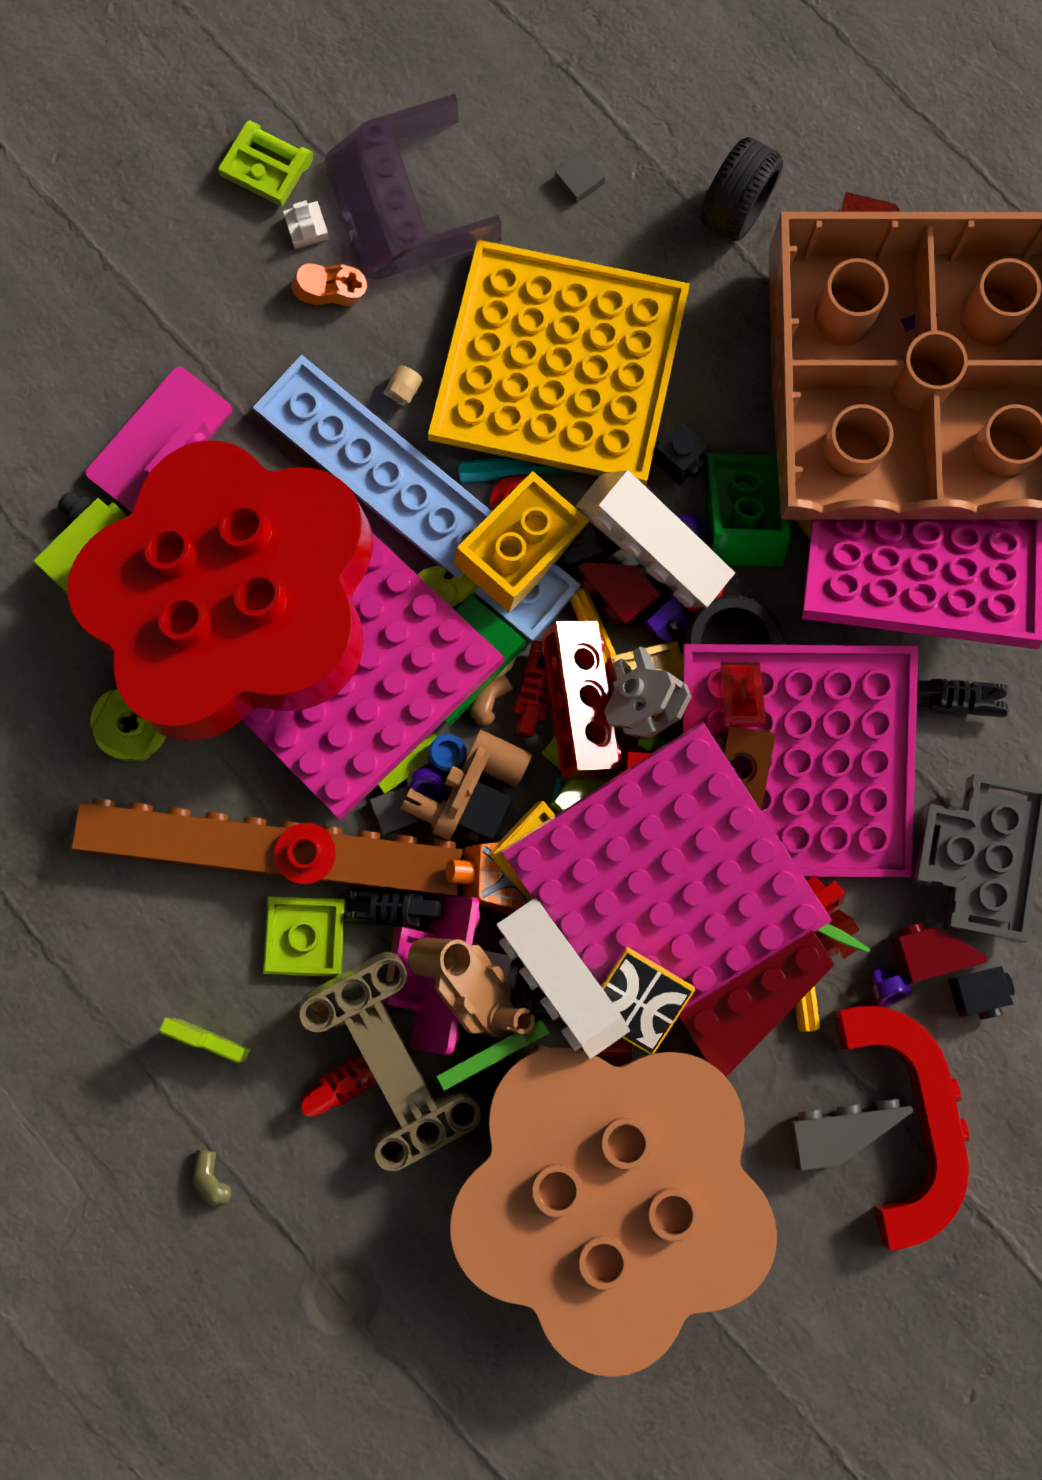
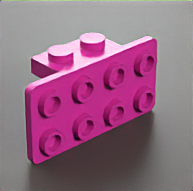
M176 367L87 468L86 476L132 513L135 509L141 487L151 470L165 456L176 449L190 443L210 440L232 414V407L225 399L186 369Z
M438 896L435 901H439L443 905L442 920H431L429 933L404 927H395L391 952L403 960L407 979L403 988L383 999L382 1002L388 1006L415 1010L409 1042L411 1050L450 1056L458 1043L460 1035L459 1021L434 989L436 978L420 977L412 972L408 964V953L412 944L421 938L459 939L465 941L468 945H472L474 931L480 919V912L478 909L479 900L471 896ZM388 964L386 982L397 978L399 968L396 965Z

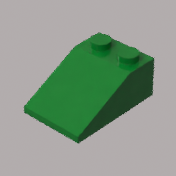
M707 453V546L727 565L783 567L791 534L789 520H781L777 456Z

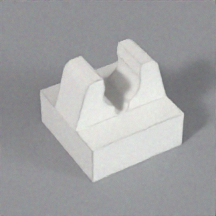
M307 200L295 203L293 208L283 211L295 249L329 239L318 201L307 203Z

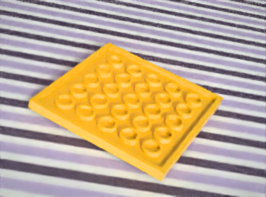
M477 239L428 432V440L594 476L629 470L646 486L690 283Z

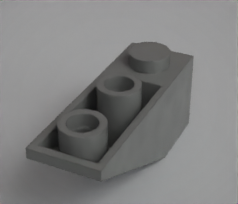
M897 1098L875 1101L876 1109L862 1111L860 1104L837 1106V1114L822 1116L821 1109L797 1112L798 1119L788 1120L795 1168L803 1171L842 1165L913 1112L912 1106L900 1105Z

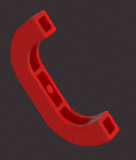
M862 1006L833 1011L841 1049L879 1045L897 1054L908 1069L927 1154V1174L922 1186L911 1197L895 1203L874 1206L882 1247L892 1251L918 1245L937 1235L951 1222L957 1214L966 1194L969 1178V1161L965 1142L969 1141V1130L965 1119L959 1117L956 1103L961 1101L959 1085L955 1078L951 1079L947 1061L936 1040L922 1025L909 1016L896 1010L878 1006Z

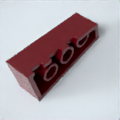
M811 930L683 1009L679 1017L707 1062L727 1077L835 964L814 931Z

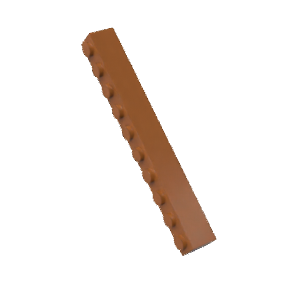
M92 798V804L79 803L72 849L80 853L286 878L280 873L275 863L274 849L282 833L287 828L298 824L297 822L282 821L281 827L266 826L267 820L257 817H244L243 823L228 821L229 815L216 812H206L205 818L190 816V810L169 807L167 813L153 812V806L141 803H130L129 809L115 807V801ZM321 826L331 835L335 843L336 859L330 872L317 882L389 891L420 892L430 896H458L460 884L448 883L445 878L447 862L450 859L463 860V849H456V842L434 840L433 846L418 844V838L412 836L396 835L395 841L381 840L380 833L359 830L357 836L342 835L343 829ZM302 842L294 850V858L299 864H308L315 859L316 848L311 843Z

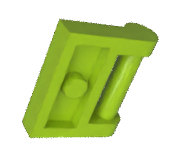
M249 120L231 146L218 171L220 176L283 207L302 173L310 167L313 160V151L305 147L298 149L261 130L259 124ZM256 143L292 162L287 166L250 146Z

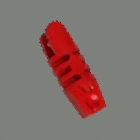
M538 640L532 641L513 713L520 715L515 734L526 738L534 735L538 720L545 722L551 701L547 671L537 668L543 649L542 642Z
M362 1053L350 1058L320 1077L321 1081L312 1086L309 1091L306 1090V1093H303V1097H301L302 1114L304 1113L309 1118L316 1115L319 1116V1113H324L335 1105L340 1107L377 1082Z

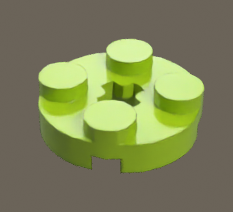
M118 689L108 691L99 698L91 713L90 723L97 745L102 751L117 760L126 762L145 761L162 746L166 736L152 729L139 716L136 718V721L139 723L138 728L130 730L129 733H124L125 726L120 723L123 717L130 718L132 714L136 713L124 702Z

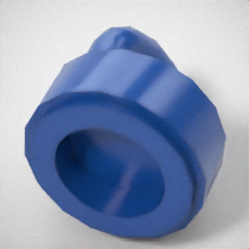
M452 734L437 736L432 741L428 750L430 767L442 774H449L453 766L460 769L467 756L464 742Z

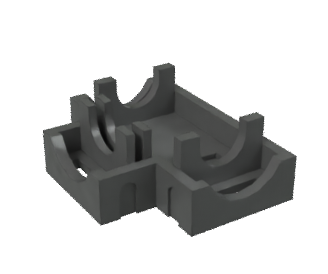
M973 774L966 780L962 810L945 809L943 806L929 804L923 808L921 845L917 862L913 869L911 883L949 890L943 928L990 935L1015 943L1028 942L1030 928H1028L1029 920L1033 913L1036 889H1034L1035 880L1038 878L1042 853L1040 851L1042 841V787ZM989 788L1007 790L1025 795L1028 799L1025 801L989 794L988 791ZM934 825L939 826L934 863L929 865ZM969 916L1009 924L1008 929L968 922Z

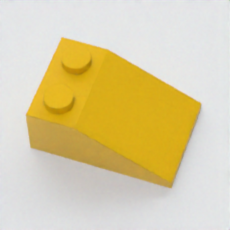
M532 471L457 547L453 564L510 613L549 571L589 523V519Z

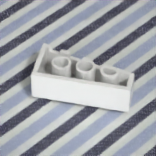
M629 470L601 474L575 505V508L588 518L589 522L644 566L653 578L673 590V596L688 608L708 607L735 574L720 557Z
M536 897L497 924L504 936L503 939L498 941L511 961L518 958L524 967L519 972L533 991L539 987L545 997L540 1002L554 1021L560 1017L567 1026L561 1032L574 1051L582 1047L589 1059H591L630 1032L620 1012Z

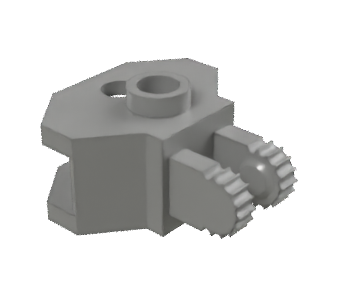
M639 646L632 653L637 666L634 670L622 658L613 663L618 680L613 682L615 690L604 713L608 724L622 727L626 735L650 739L681 719L691 699V694L687 684L667 671L656 670L646 649ZM663 712V717L659 721L655 722L654 715H658Z

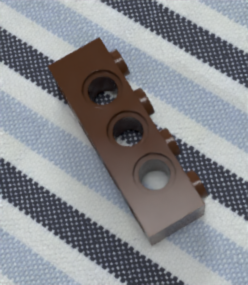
M725 723L723 731L716 732L715 741L729 762L737 756H745L748 759V769L739 778L760 810H762L776 734L769 730Z

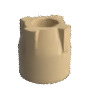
M397 365L384 390V394L396 401L397 404L403 406L406 403L410 404L423 379L414 370L403 365Z

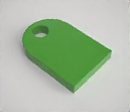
M543 1019L534 1023L533 1029L528 1034L515 1033L443 1072L437 1078L445 1091L550 1032Z

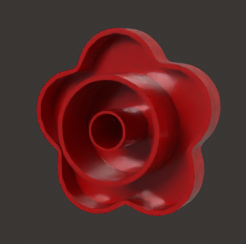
M212 440L190 443L165 456L151 470L141 487L135 509L129 516L103 528L83 546L70 570L67 587L68 600L72 613L79 624L100 645L114 655L116 685L129 708L152 729L168 738L181 741L204 740L229 730L256 708L262 707L280 711L308 709L329 700L347 685L359 665L363 651L362 623L353 604L352 596L370 564L373 550L372 530L353 492L343 481L328 472L302 467L268 471L249 452L234 444Z

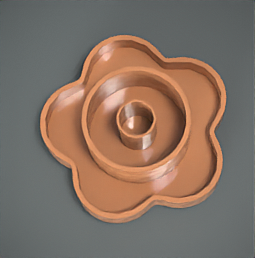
M549 1048L537 1051L521 1059L503 1077L495 1092L490 1109L491 1154L468 1176L453 1206L450 1223L452 1247L460 1267L478 1288L499 1300L532 1308L536 1312L548 1340L564 1359L575 1367L598 1376L619 1377L639 1372L649 1367L666 1353L678 1336L685 1320L690 1315L719 1311L734 1306L750 1296L761 1285L770 1271L776 1253L777 1230L775 1219L764 1193L741 1166L740 1158L745 1133L743 1110L733 1086L716 1067L701 1058L676 1052L649 1054L623 1066L615 1067L597 1056L589 1059L582 1050Z

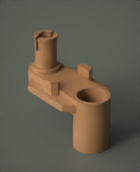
M480 729L462 769L453 766L444 783L445 789L451 791L447 801L437 802L410 788L406 799L420 806L404 800L400 811L407 812L430 823L433 834L450 841L481 773H486L517 788L529 764L532 753Z
M421 938L412 944L408 953V964L412 972L420 977L436 978L434 989L467 1033H480L485 1037L501 1039L509 1036L512 1032L524 1035L533 1029L535 1023L534 1015L529 1014L530 1010L527 1008H514L510 1001L512 989L505 980L504 972L499 966H494L480 945H468L465 941L459 939Z

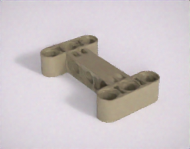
M384 952L309 991L300 1002L299 1017L301 1024L311 1032L326 1031L345 1021L397 1118V1121L382 1128L376 1134L373 1145L377 1164L386 1171L395 1172L472 1131L481 1120V1111L476 1097L467 1089L458 1088L437 1099L433 1098L382 1002L383 999L403 988L407 979L403 960L395 953ZM382 965H396L399 968L397 978L389 982L379 979L377 972ZM349 983H358L364 988V993L357 1000H348L342 995L343 988ZM314 1002H321L328 1007L329 1012L322 1019H313L307 1014V1007ZM459 1103H468L472 1106V1110L466 1117L457 1118L451 1114L454 1106ZM424 1122H432L437 1125L436 1132L429 1137L418 1135L416 1130ZM390 1141H396L403 1147L397 1155L387 1156L381 1151L383 1145Z

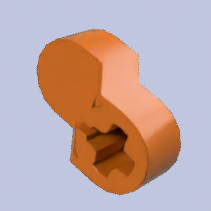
M307 263L302 265L295 273L291 281V289L299 300L313 305L335 303L342 306H352L364 295L367 289V281L364 275L353 267L343 264L323 267Z

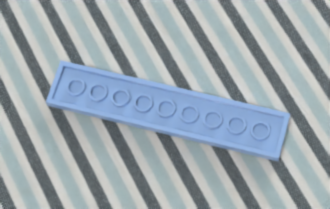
M301 354L254 405V412L325 472L343 481L355 497L438 566L446 569L450 576L459 578L464 573L453 564L456 549L492 511ZM554 563L538 584L510 613L479 586L474 596L532 643L570 602L573 594L581 588V584Z

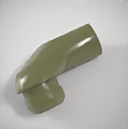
M197 1149L192 1179L194 1188L205 1204L212 1207L226 1205L231 1198V1189L229 1185L220 1184L213 1175L217 1152Z

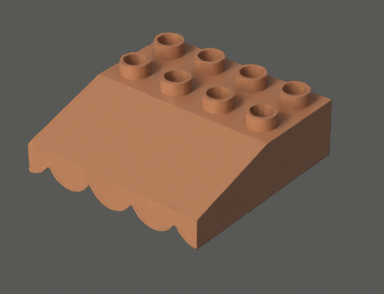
M781 212L768 251L771 386L781 520H1042V212ZM915 315V328L906 332L901 319Z

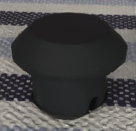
M72 492L64 494L58 502L59 510L68 516L69 524L91 505L89 497L83 496L79 498Z

